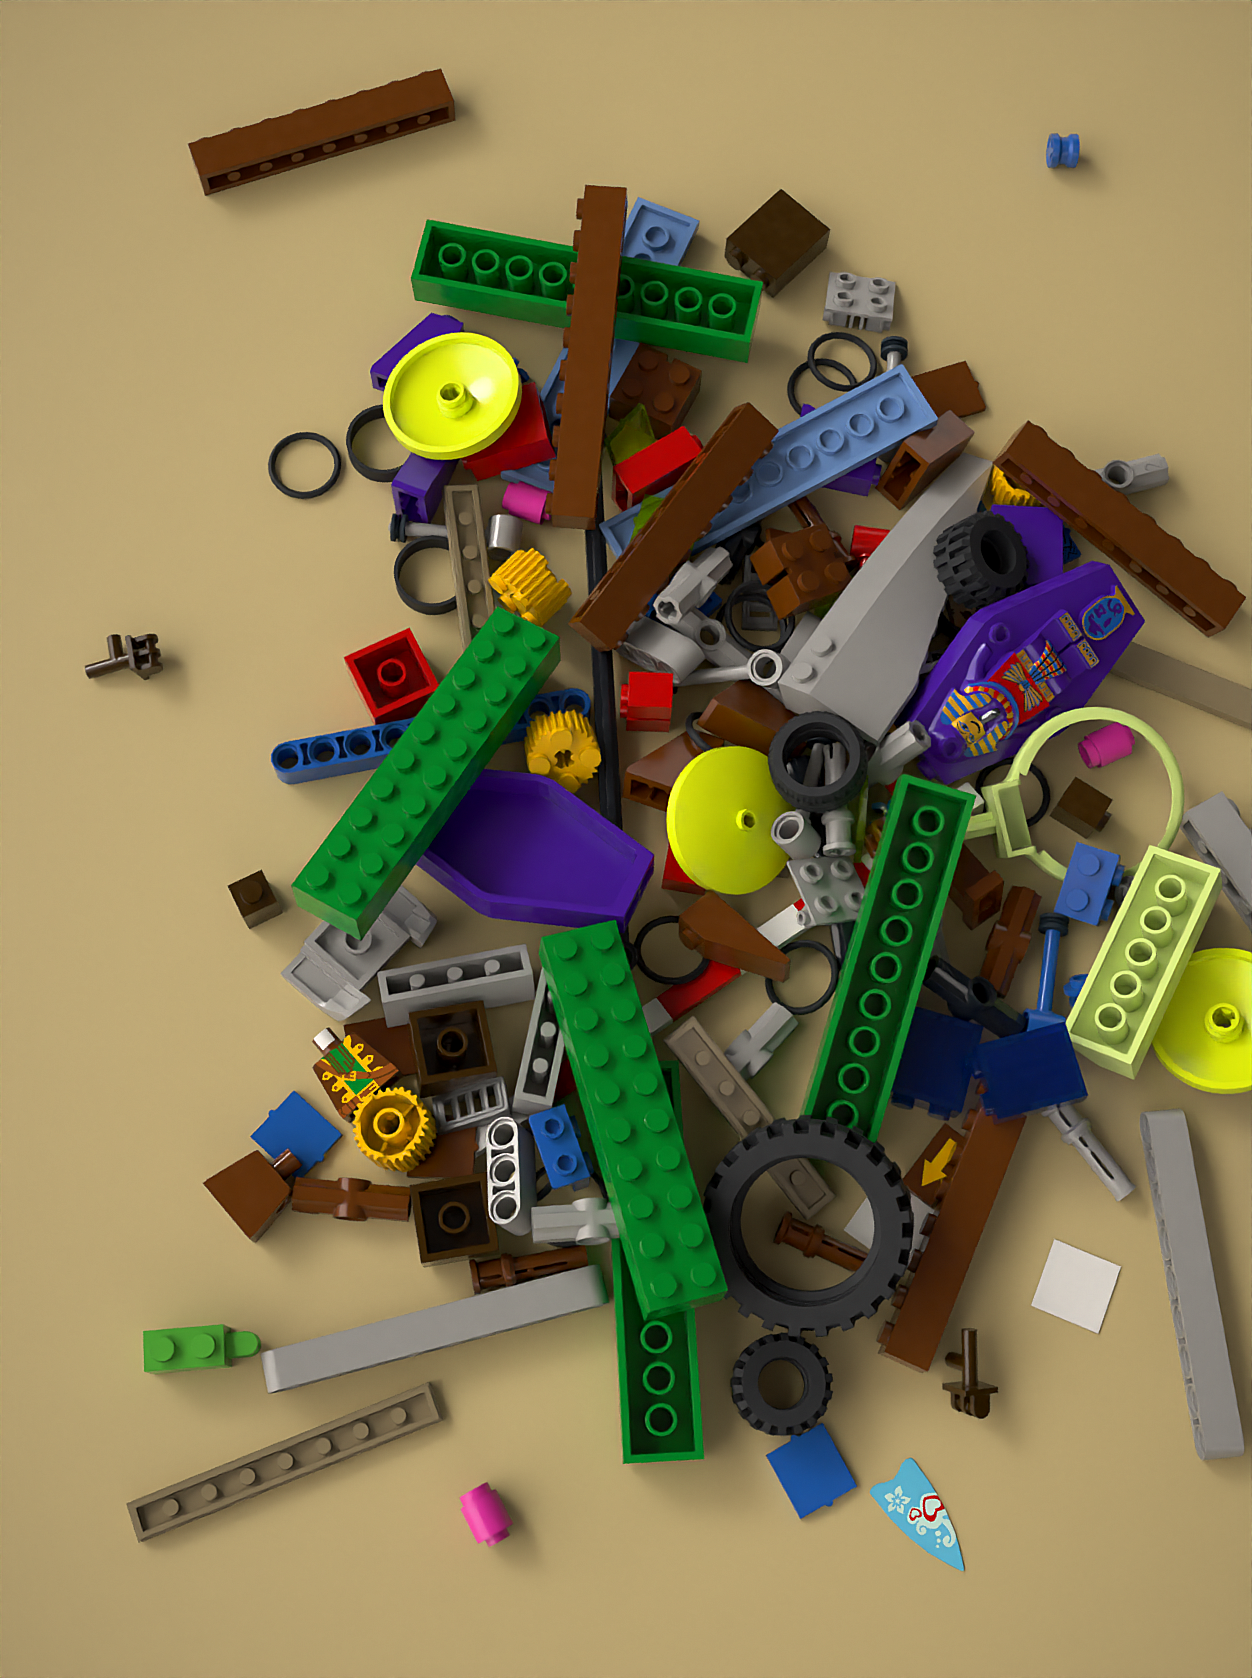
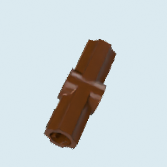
M1012 885L1007 893L999 920L995 921L985 945L987 953L978 975L992 983L996 990L997 998L1004 999L1009 992L1017 965L1022 962L1032 936L1030 929L1042 898L1035 890L1025 886Z
M296 1177L293 1186V1212L333 1215L335 1219L361 1222L367 1221L368 1218L409 1222L412 1199L410 1187L378 1185L372 1184L369 1180L357 1178H338L337 1181L300 1177Z

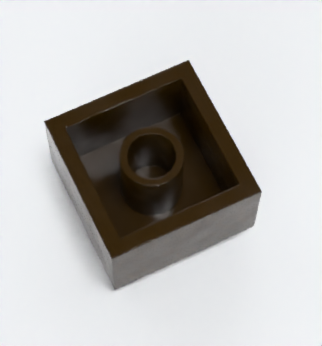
M483 1000L408 1012L407 1031L420 1099L442 1095L497 1077V1066Z
M487 1172L409 1185L420 1261L424 1268L501 1254L496 1223L490 1218L488 1211Z

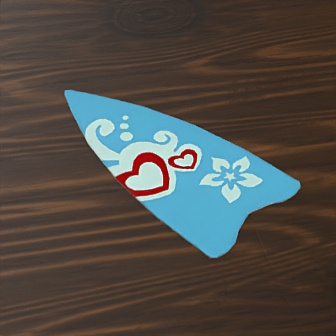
M913 1458L906 1459L901 1464L894 1479L885 1483H878L871 1488V1496L887 1516L910 1539L929 1554L952 1567L964 1571L956 1534L945 1507Z

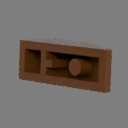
M712 890L708 891L679 915L678 935L681 942L689 950L695 949L706 959L782 983L789 979L791 960Z

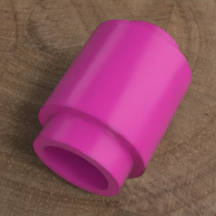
M519 481L518 484L510 482L503 497L502 508L509 510L510 515L542 525L545 519L551 520V515L546 514L545 507L547 493L552 492Z
M1114 722L1085 735L1084 740L1078 743V750L1088 768L1091 769L1095 766L1102 768L1132 754V746L1135 745V739L1128 726H1122L1120 723Z
M488 1482L459 1497L463 1505L460 1510L478 1544L486 1541L488 1547H491L510 1536L507 1528L513 1525V1522L497 1490H492Z

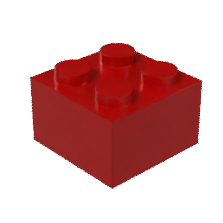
M410 628L344 657L348 674L374 725L410 719L417 716L439 686Z

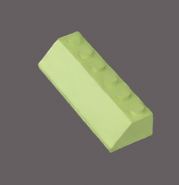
M1149 845L1059 1036L1062 1041L1098 1066L1135 1080L1221 892V869Z

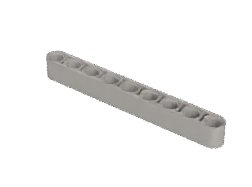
M1180 1108L1142 1112L1140 1114V1132L1195 1448L1202 1461L1241 1457L1244 1453V1439L1186 1118Z
M600 1264L276 1348L260 1354L268 1394L286 1391L609 1304L610 1302Z

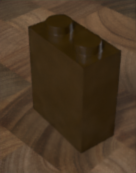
M780 189L726 238L724 257L733 269L740 270L751 280L762 281V291H765L774 298L827 248L830 229L784 190Z

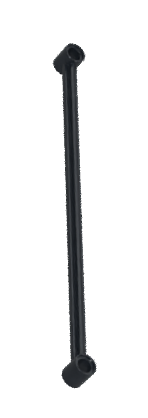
M605 433V440H604L603 458H604L605 449H606V445H607V435H606V433ZM602 470L596 530H584L588 596L608 572L606 539L599 529V524L605 522ZM591 645L595 731L601 755V762L598 766L600 815L623 831L612 650L599 652ZM628 924L625 933L619 934L632 973L638 961V952L629 941Z

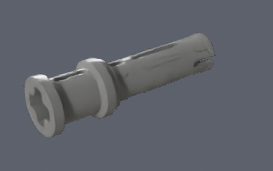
M833 743V750H831L829 744L823 747L825 786L838 780L847 769V749L840 743ZM849 804L837 808V810L823 813L821 821L826 828V845L823 846V854L830 857H845L855 854L856 845L852 843L851 824L855 822V816L849 810Z
M1066 1092L1040 1113L1043 1117L1050 1118L1061 1132V1140L1068 1145L1073 1144L1091 1169L1113 1194L1115 1200L1119 1201L1132 1192L1136 1186L1134 1183L1132 1184L1112 1156L1090 1131L1092 1128L1091 1121L1088 1118L1083 1119L1069 1101L1071 1096Z

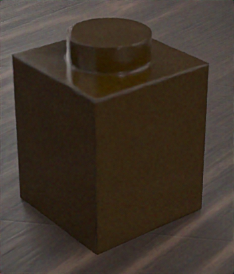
M1075 776L1049 816L1087 839L1094 829L1101 832L1112 814L1106 810L1113 799Z
M262 869L228 885L241 916L249 929L283 913Z

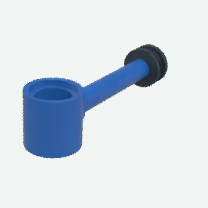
M1043 913L1040 915V925L1038 931L1045 935L1037 1009L1026 1008L1022 1013L1026 1018L1025 1027L1018 1035L1019 1045L1057 1053L1063 1044L1059 1036L1064 1028L1066 1019L1064 1016L1057 1015L1052 1011L1060 937L1068 935L1070 919L1058 913Z

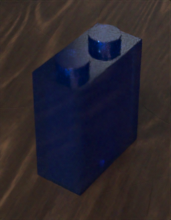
M916 1006L889 1099H892L891 1104L906 1110H912L913 1106L928 1110V1116L943 1121H949L950 1117L956 1118L961 1114L984 1026Z
M1065 1021L977 1044L972 1051L973 1056L968 1058L972 1075L975 1080L981 1079L985 1092L980 1094L983 1112L986 1117L992 1115L994 1125L1080 1103L1088 1097Z

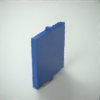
M293 1091L276 1110L268 1112L269 1117L250 1137L273 1159L277 1158L288 1148L303 1165L292 1174L296 1179V1177L304 1178L318 1162H324V1155L343 1135L297 1092Z
M823 1423L800 1436L792 1435L788 1443L766 1454L769 1463L800 1519L824 1505L827 1507L832 1506V1500L857 1487Z

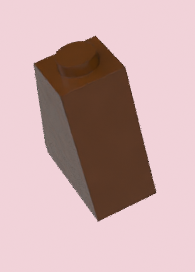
M949 410L938 418L936 426L917 432L903 441L875 489L898 510L903 509L962 454L975 432Z
M751 679L738 680L713 697L696 724L702 729L737 746L754 749L768 757L769 748L775 734L784 723H787L788 720L796 715L786 709L785 705L761 685L752 682ZM806 742L797 746L789 758L793 759L801 756L808 747Z
M695 729L697 734L712 748L724 747L725 739ZM687 731L628 766L625 771L622 797L667 813L670 794L677 778L683 769L698 755L704 753V751L694 743Z

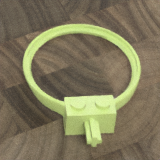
M1085 707L1070 710L1051 718L1026 739L1017 752L1005 780L997 784L980 787L983 800L985 801L986 813L970 817L964 841L991 834L997 858H1011L1024 855L1049 876L1059 881H1064L1068 868L1058 863L1044 850L1037 853L1036 846H1032L1018 785H1021L1020 774L1027 776L1030 765L1044 742L1061 728L1079 721L1100 719L1124 724L1145 736L1144 738L1158 752L1167 769L1172 789L1171 813L1165 829L1167 831L1157 846L1167 851L1177 836L1184 813L1185 797L1182 774L1168 744L1151 726L1129 713L1105 707ZM1141 862L1125 870L1123 877L1135 876Z

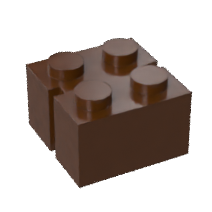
M640 342L609 397V417L633 429H637L640 419V408L645 410L643 413L642 433L660 440L680 428L700 392L702 370L676 358L670 363L668 362L667 354Z
M825 522L770 539L749 557L763 586L769 584L783 571L786 570L788 575L766 592L779 621L833 603L852 580L842 557L836 559L834 556L838 549Z

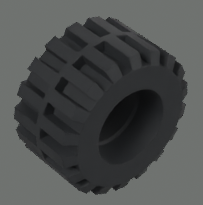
M980 511L943 530V533L936 539L938 545L934 546L933 554L936 556V559L933 560L934 568L939 573L937 575L939 582L944 584L945 592L953 596V601L958 604L963 603L965 608L980 610L1016 594V592L1024 587L1023 582L1027 581L1029 576L1026 569L1030 568L1029 560L1026 558V554H1028L1027 547L1023 545L1021 541L1023 538L1020 533L1014 530V525L1010 521H1005L1004 516L998 513L994 515L992 511H984L983 513Z
M781 1332L779 1334L763 1336L746 1347L740 1354L732 1369L734 1371L730 1379V1387H732L733 1403L739 1409L738 1413L750 1423L751 1427L772 1436L794 1435L811 1428L821 1416H824L828 1409L826 1407L828 1401L832 1399L833 1391L830 1389L833 1377L832 1373L828 1371L827 1365L829 1363L826 1357H822L819 1354V1348L814 1343L809 1344L805 1341L806 1338L802 1336H788V1333ZM783 1360L790 1362L802 1375L804 1382L803 1395L790 1408L778 1409L770 1406L763 1400L759 1392V1375L763 1368L773 1361Z

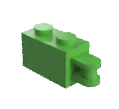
M224 1324L143 1331L144 1372L150 1374L232 1367V1359L253 1357L261 1349V1340L256 1334L248 1331L231 1332V1327Z

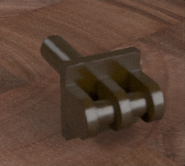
M118 634L109 635L106 639L110 658L85 665V672L89 679L130 668L143 680L150 679L149 675L163 671V664L158 662L161 652L155 645L158 643V636L156 634H145L135 638L131 635L125 636L127 653L124 654L121 636Z
M962 1328V1354L949 1352L945 1357V1363L948 1367L962 1371V1381L942 1383V1389L951 1392V1406L955 1411L984 1419L990 1412V1394L998 1393V1387L978 1381L977 1329Z

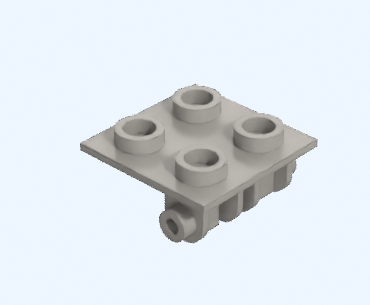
M830 272L823 321H829L828 325L845 327L847 315H850L848 328H852L854 316L860 317L858 330H862L864 318H867L865 330L882 333L883 330L889 331L893 318L896 282L887 281L881 277L866 278L855 276L848 272Z
M826 856L786 862L805 904L802 910L797 912V922L799 925H803L805 928H813L819 925L830 926L834 923L856 921L865 889L849 856Z

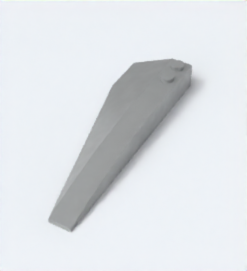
M963 452L894 526L839 596L778 681L786 709L798 714L811 713L812 711H827L835 715L837 714L852 723L859 731L862 739L877 745L880 744L917 689L920 670L922 666H925L929 655L928 648L931 639L935 637L938 629L940 613L944 611L949 597L944 590V584L939 582L937 578L938 570L934 568L933 560L936 559V556L933 554L934 546L938 545L936 539L946 528L977 513L979 502L984 498L993 472V461Z

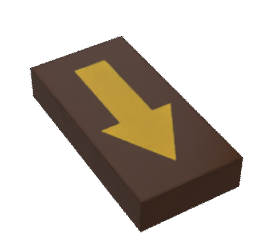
M946 1123L942 1125L902 1179L905 1186L909 1187V1191L929 1207L936 1200L933 1196L942 1177L948 1179L952 1171L953 1165L948 1164L947 1161L956 1142L962 1144L964 1141V1137Z

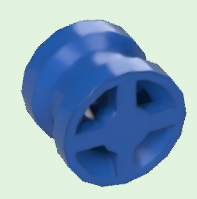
M1051 133L1049 135L1046 149L1048 168H1055L1058 164L1066 165L1067 168L1076 167L1080 150L1078 134H1070L1068 137H1060L1058 133Z

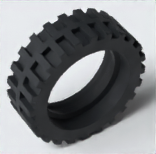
M800 1115L798 1119L786 1120L784 1117L774 1120L768 1126L758 1127L751 1131L742 1141L737 1142L716 1168L703 1194L705 1196L703 1210L728 1288L724 1298L727 1300L732 1296L740 1304L738 1312L744 1317L748 1318L752 1313L764 1320L761 1327L773 1331L775 1325L788 1328V1336L800 1337L802 1331H815L816 1337L828 1336L830 1329L841 1326L844 1332L854 1328L856 1320L866 1316L867 1319L878 1312V1306L885 1299L889 1301L895 1293L897 1283L901 1277H904L912 1249L914 1212H912L911 1194L909 1187L905 1186L901 1178V1170L896 1161H890L884 1153L885 1148L878 1141L873 1143L863 1136V1130L854 1125L851 1129L838 1124L839 1119L827 1117L826 1120L812 1119V1115ZM813 1158L827 1161L842 1168L858 1182L870 1202L874 1218V1237L870 1251L859 1269L848 1279L835 1286L821 1290H798L784 1286L761 1271L746 1249L741 1231V1213L746 1195L760 1175L769 1168L787 1160Z

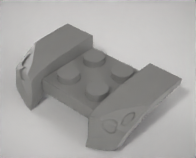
M401 885L362 941L323 921L304 941L305 945L300 949L301 952L280 974L324 1013L337 1021L345 1020L370 1003L371 999L363 994L362 991L377 976V972L381 971L409 940L421 949L434 928L437 917Z

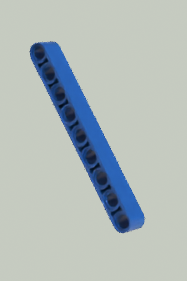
M570 688L536 695L501 745L525 741L524 738L528 737L526 727H531L530 721H535L530 716L537 711L545 712L550 716L552 711L554 714H557L558 710H561V713L564 714L568 706L579 705L584 709L581 712L583 718L587 717L589 722L591 700L588 694L581 689ZM414 718L278 744L273 749L271 762L277 777L286 784H299L377 769L392 750V747L388 746L389 742L392 739L400 738ZM358 745H368L370 747L366 754L356 755L353 753L354 748ZM330 751L334 753L333 758L327 762L317 760L318 755L322 752ZM288 758L298 759L297 764L293 768L284 769L281 767L282 762Z

